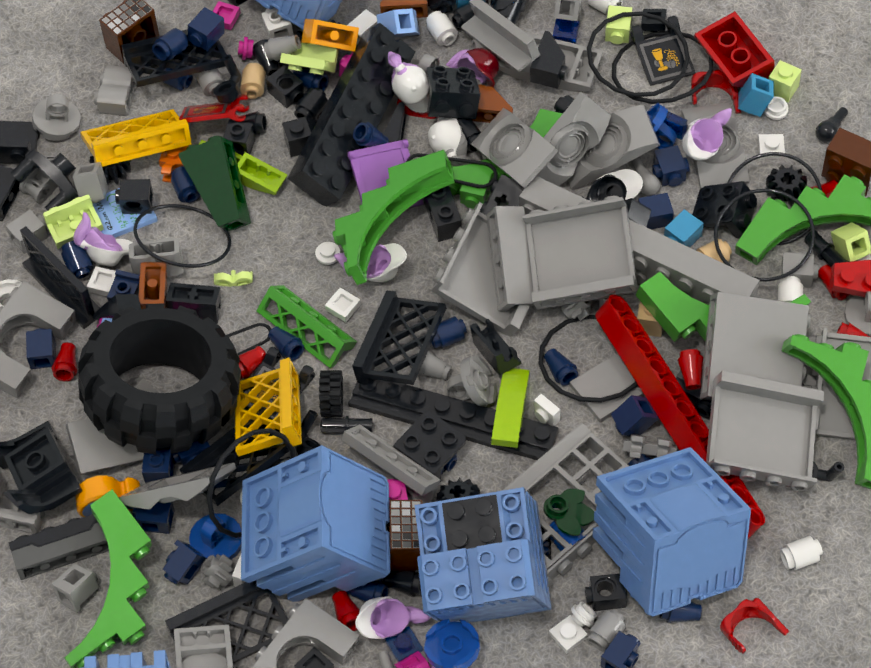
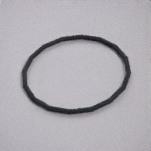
M643 11L622 12L605 19L592 32L587 45L588 63L597 79L614 92L632 97L656 96L672 89L685 76L690 61L687 41L678 28L661 16ZM644 16L658 20L671 28L683 44L685 62L681 74L670 85L654 92L634 93L617 88L602 78L593 64L591 48L596 34L607 23L622 17Z
M668 31L652 32L643 36L645 40L654 36H664L670 33ZM681 32L683 37L689 38L701 45L693 35ZM633 41L620 49L612 63V80L617 88L620 89L624 88H622L616 78V65L622 54L634 45ZM709 56L708 72L702 82L689 92L665 99L628 97L635 101L649 104L672 103L689 97L707 83L713 72V60Z
M588 315L584 319H596L595 315ZM578 317L567 319L550 330L540 345L538 365L545 381L561 395L579 402L602 403L623 397L638 386L635 381L617 394L602 398L580 397L562 390L549 378L543 364L544 348L554 333L567 324L580 321Z
M271 428L252 430L236 439L220 456L210 477L207 505L210 519L221 533L234 538L242 537V532L235 533L223 528L214 515L212 494L215 478L224 460L239 443L253 435L268 433L284 441L292 459L296 457L295 449L286 435Z

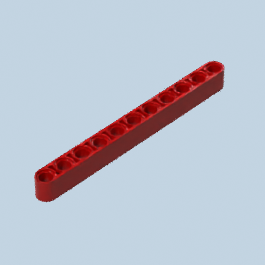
M610 295L595 314L598 323L679 450L691 447L706 462L708 427L628 303L619 295ZM720 476L751 508L749 539L765 523V516L739 476Z

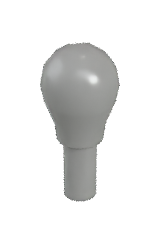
M640 157L631 160L636 172L643 180L640 192L646 196L655 195L660 189L659 179L644 166Z

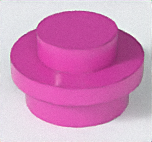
M245 36L244 41H239L238 55H242V60H246V58L252 59L254 40H250Z

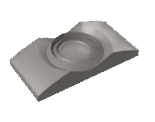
M527 33L534 38L537 47H539L543 36ZM555 39L565 54V66H568L567 77L565 81L561 80L558 89L590 91L595 74L588 63L587 46ZM591 48L593 64L598 69L603 50ZM500 59L499 70L517 79L530 81V66L532 62L523 70L517 72Z
M580 92L544 136V139L553 145L558 152L536 176L557 186L562 185L571 178L578 161L584 156L586 151L600 143L608 127L611 115L584 93Z
M723 103L681 109L686 131L691 124L696 123L698 120L704 118L711 119L718 112L731 108L730 104ZM733 110L730 119L722 127L724 138L718 152L706 160L698 161L693 159L700 189L704 186L727 183L735 169L746 161L745 152L739 140ZM747 164L738 171L732 182L744 181L746 184L750 182Z
M643 104L611 114L608 127L600 143L586 151L584 156L578 161L573 176L568 179L572 190L579 189L660 146Z
M505 108L496 115L471 143L477 151L524 189L558 152L540 134L528 127Z
M234 462L221 466L215 478L214 486L227 478L236 469ZM215 467L150 481L122 495L119 499L124 505L142 509H151L157 502L188 501L208 489L210 477Z
M229 624L174 629L176 668H233Z

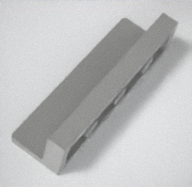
M469 1L474 16L461 26L464 32L517 72L523 70L540 56L534 38L484 1Z
M495 206L487 213L498 311H508L515 305H533L531 292H534L526 223L522 219V215H525L523 206Z
M360 424L344 431L341 440L350 446L349 451L388 479H397L403 482L406 491L418 500H422L423 503L433 502L440 483L439 478Z

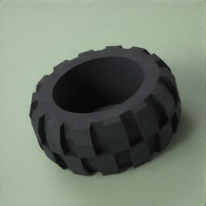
M165 303L146 304L145 309L136 311L133 307L116 312L112 322L104 320L88 338V342L82 348L78 363L79 399L84 405V412L97 430L104 429V434L107 438L122 447L128 443L136 446L138 452L156 454V449H170L171 454L187 451L193 442L198 441L202 445L214 437L221 430V426H224L230 420L237 407V397L239 395L240 358L230 338L225 337L222 328L209 317L204 320L199 318L196 310L180 305L177 310L165 308ZM168 364L190 372L199 379V382L177 392L153 393L137 389L123 381L119 376L141 365Z

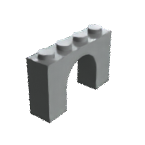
M23 281L19 287H15L12 290L9 301L5 306L0 307V346L4 336L11 329L21 325H33L39 328L52 329L53 335L63 340L76 322L75 310ZM0 348V389L18 399L32 380L31 369L7 356Z
M305 598L301 605L296 603L288 614L290 619L284 626L280 624L272 634L271 638L273 641L268 647L263 646L255 657L256 663L252 668H277L276 665L281 655L288 649L298 645L313 646L343 665L358 645L360 635Z

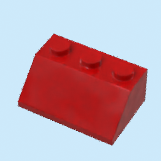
M736 11L694 34V37L733 87H743L751 73L769 79L770 74L775 68L773 58Z

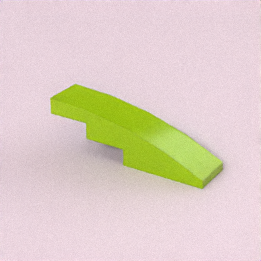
M201 140L199 145L205 143L206 141ZM235 152L242 185L257 191L276 195L288 175L246 152L243 156Z
M513 368L502 374L491 445L518 448L530 370Z

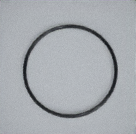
M781 152L762 153L747 159L735 169L727 182L731 183L738 171L753 160L766 156H783L793 159L807 168L814 177L818 189L822 191L821 183L816 173L807 163L796 156ZM811 228L805 229L802 233L795 236L794 238L782 241L778 245L789 244L800 239L807 232H809Z
M755 189L738 195L722 209L714 228L715 247L723 263L732 267L724 258L719 248L718 227L726 210L737 200L750 194L762 192L776 193L791 199L801 207L810 223L811 242L808 252L795 268L785 274L770 278L754 277L760 280L759 282L780 280L796 272L809 258L815 242L814 223L805 206L790 194L775 189Z
M181 204L154 206L141 213L134 223L133 232L139 246L155 259L173 266L185 268L210 266L221 261L231 248L230 233L228 230L223 229L227 236L228 244L225 252L220 257L201 264H183L154 254L139 239L137 233L139 221L143 216L154 210L183 208L199 212L214 220L210 213L196 207Z

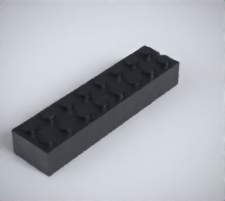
M381 23L376 24L363 33L355 52H353L287 178L318 203L326 207L341 199L353 176L348 152L367 148L358 145L354 140L353 131L359 123L369 122L377 128L394 95L391 84L394 67L388 63V52L391 51L399 54L402 62L410 63L416 52L401 39L395 40L396 35Z

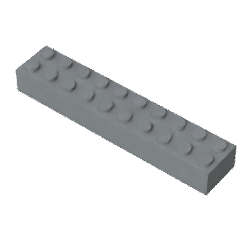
M535 176L520 194L519 206L524 207L526 215L530 211L537 209L548 211L553 210L554 207L559 205H568L569 207L579 205L580 202L587 199ZM629 219L637 283L643 284L655 274L661 272L678 289L709 305L710 296L716 292L757 298L760 280Z

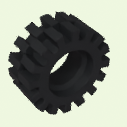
M320 370L321 417H342V370Z

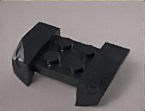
M49 421L15 439L0 442V467L2 469L9 467L18 490H7L3 493L16 507L28 514L52 510L82 492L75 474L69 468L57 443L58 438Z

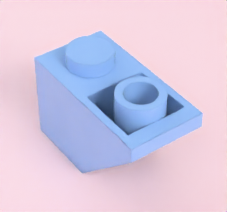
M414 9L392 10L376 15L377 23L384 25L396 37L420 35L417 14Z

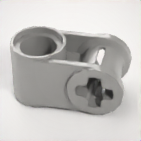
M47 156L46 158L52 161L55 156ZM36 168L20 183L19 190L24 194H30L38 204H42L58 185L41 168Z

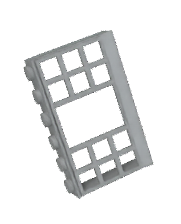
M580 423L503 490L524 487L526 492H528L550 472L555 470L575 489L585 491L584 497L596 507L595 494L602 491L597 487L589 493L577 481L589 470L596 476L603 475L604 473L595 466L602 459L615 471L629 467V465L597 438L583 423ZM584 443L597 454L591 461L577 450ZM571 454L585 465L573 477L559 466ZM539 516L540 525L546 531L542 535L543 543L552 536L564 547L552 560L544 554L549 588L553 584V579L558 574L565 575L572 568V562L578 557L584 558L591 551L592 545L596 542L592 537L593 528L599 526L596 522L581 533L583 536H586L584 539L572 545Z

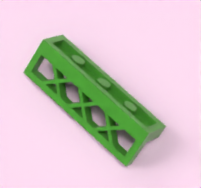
M284 285L270 286L257 309V312L273 325L300 338L304 349L329 368H333L336 365L343 351L352 350L357 343L355 339ZM271 300L277 303L279 314L273 315L266 310ZM292 314L296 318L297 328L291 329L288 327L286 315ZM310 328L314 331L316 342L309 343L306 341L305 329ZM330 343L336 348L331 358L324 354L323 344Z

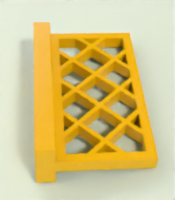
M174 109L81 131V138L94 156V162H101L102 167L192 145L188 122L186 119L179 120L180 117Z
M290 357L280 360V368L240 381L237 407L235 408V440L252 430H257L262 424H265L267 426L264 429L280 430V433L286 435L293 447L302 444L299 374ZM278 379L272 386L267 385L270 381ZM254 387L248 394L243 393L244 389ZM262 390L266 391L260 399L256 397ZM274 394L278 395L272 403L268 402ZM250 402L254 403L248 411L243 410ZM262 407L267 408L261 415L256 414ZM275 411L279 413L273 420L268 419ZM250 419L254 420L248 428L243 427ZM270 433L253 435L252 437L255 439L251 443L243 445L248 440L246 439L236 446L235 451L239 457L283 443L284 441L274 435L269 437Z

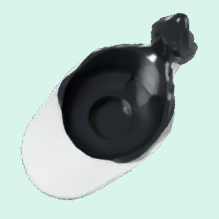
M622 169L605 174L592 183L585 199L596 202V200L602 201L604 198L613 195L623 197L624 200L634 199L642 189V177L631 169Z

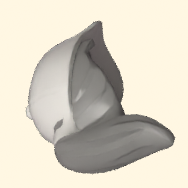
M438 117L437 122L428 131V141L434 152L445 150L448 157L474 160L472 157L466 156L467 140L462 132V127L458 124L457 118ZM450 161L451 164H452V166H461V165L471 164V163H463V162Z

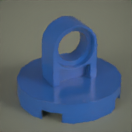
M657 103L647 113L660 144L656 148L663 149L674 146L677 134L664 123L668 113L667 108ZM659 136H666L670 142L661 140Z
M214 513L223 528L235 533L242 532L240 525L234 518L226 514ZM209 515L198 520L190 531V545L206 558L211 555L216 557L217 554L220 556L224 554L232 560L241 550V537L234 538L221 533Z
M449 619L442 620L434 624L425 636V655L430 664L435 668H467L477 659L480 652L478 633L465 620L460 619V622H450Z

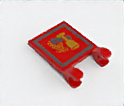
M244 94L239 95L234 102L229 104L213 103L184 107L179 120L186 119L190 123L230 118L234 121L242 122L246 119V115L238 116L236 110L239 112L249 110V106L244 107L243 104L239 103L240 100H247L248 96Z

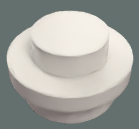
M776 96L773 97L764 113L770 119L780 120L787 116L789 108L783 98Z
M333 242L321 243L315 251L316 259L324 265L334 264L337 262L334 255L340 253V248Z
M580 602L578 605L575 604L571 607L572 619L581 627L585 625L592 627L594 625V619L597 617V614L589 605Z

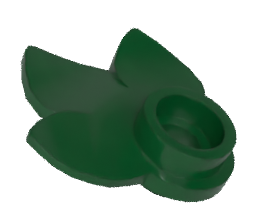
M567 489L561 495H552L545 501L543 506L545 515L556 522L558 529L571 536H579L581 534V526L589 525L594 521V511L582 503L585 491L580 489Z

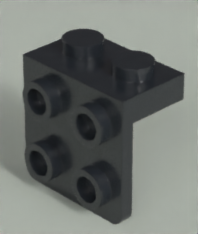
M440 65L427 67L426 75L430 88L427 108L428 117L476 119L480 91L474 71L467 67L446 68Z
M0 121V163L20 164L26 158L25 154L31 149L36 150L39 131L34 130L32 122Z
M744 181L704 186L699 190L692 215L704 223L703 228L714 227L722 209L738 195L751 190ZM755 194L747 195L734 202L721 218L719 226L726 225L737 239L741 238L751 223L754 208L757 205Z
M426 411L397 440L393 447L435 475L441 482V469L465 445L466 437L431 411Z

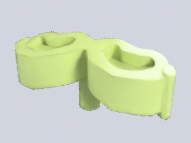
M231 270V275L223 272L214 274V284L218 286H242L253 282L252 271H241L236 274L235 270Z

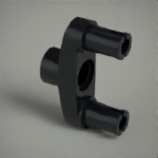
M31 149L25 154L26 158L10 172L22 183L36 168H41L60 187V193L45 206L47 211L79 197L76 188L68 179V176L76 167L62 153H59L50 161L36 150Z

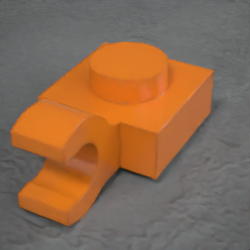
M188 146L161 153L159 165L162 167L161 174H164L163 182L171 183L172 172L176 168L184 166L178 153L187 150Z

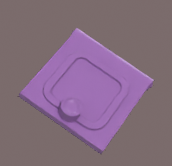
M407 139L348 152L361 203L362 193L387 185L386 179H389L388 168L405 163L408 157H410ZM420 199L409 208L423 205V200Z

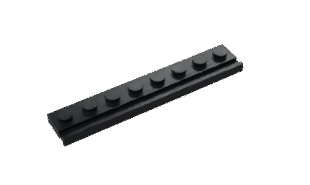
M369 379L367 384L356 382L352 397L348 402L349 407L411 425L424 412L431 411L462 433L467 441L533 460H538L553 447L559 431L558 427L522 418L518 448L491 445L495 409L481 407L474 403L395 382Z

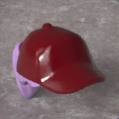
M487 49L461 50L446 64L450 68L467 67L474 71L476 79L480 80L482 84L486 82L487 86H492L493 88L495 86L494 78L499 71V61L495 54Z

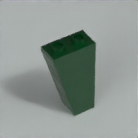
M213 136L205 143L190 145L187 147V150L178 153L182 164L218 227L232 231L251 224L232 141L222 136Z

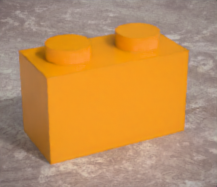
M305 19L301 43L355 52L359 28L316 19Z

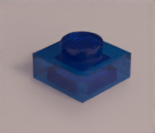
M556 18L553 38L576 44L580 21Z
M668 111L664 123L676 132L678 139L682 140L687 131L688 120Z
M410 626L406 627L396 636L385 638V642L397 662L417 651H423V647Z

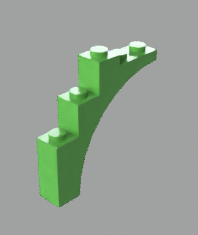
M540 109L530 128L544 138L563 113ZM489 159L482 160L484 162L492 164L496 168L498 180L500 179L502 174L509 177L505 172H503L500 168L493 164ZM467 164L453 166L454 179L484 185L492 181L494 177L493 170L485 165ZM458 183L449 185L452 195L459 194L460 203L471 209H474L479 202L483 204L487 201L492 187L491 185L486 188H475Z
M445 150L388 168L389 179H386L387 185L362 193V204L359 205V212L335 219V231L332 232L336 245H341L347 258V262H344V268L348 277L352 276L357 285L367 282V267L371 254L378 240L390 224L420 199L436 190L455 183L453 166Z
M844 174L829 198L820 189H812L806 185L797 199L808 210L814 226L838 222H853L871 226V197H864L866 186H864L860 179L854 176L850 178ZM768 197L736 243L735 253L758 265L766 254L781 241L801 230L811 228L809 220L801 207L796 203L793 204L791 209H788V206L779 199L773 200Z
M658 272L639 286L636 293L637 298L674 342L682 337L684 340L689 338L695 331L706 341L709 305L690 297L678 289L661 272ZM803 294L790 303L809 305L811 301Z
M795 334L790 336L783 342L781 351L801 360L818 372L833 388L843 403L852 423L857 444L855 484L871 489V380L862 381L869 351L862 349L859 344L853 342H844L834 349L830 344H818L809 341L810 339L804 335Z
M110 490L90 505L91 512L101 526L108 544L111 562L110 584L103 609L95 625L83 641L64 657L70 668L84 667V657L93 656L98 651L102 653L108 651L116 644L114 641L116 638L123 645H126L128 642L133 645L145 636L143 632L146 630V625L129 602L133 600L135 603L148 593L146 590L149 588V583L132 560L136 558L138 561L150 552L149 548L152 546L151 539L113 490Z

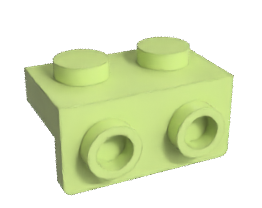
M301 43V48L294 51L292 55L281 53L280 63L288 64V69L302 72V68H309V73L324 75V71L335 73L339 50L331 47Z
M89 195L77 197L66 204L53 207L43 213L46 226L57 249L74 240V232L83 218V212L89 215L91 227H96L100 231L104 230Z

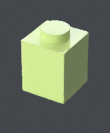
M609 5L607 19L622 12H632V7ZM632 16L622 17L607 23L605 41H610L613 44L629 43Z
M780 60L769 76V80L774 81V97H781L786 102H789L799 87L802 69Z
M851 222L831 231L835 250L845 260L852 262L871 254V244L866 229Z

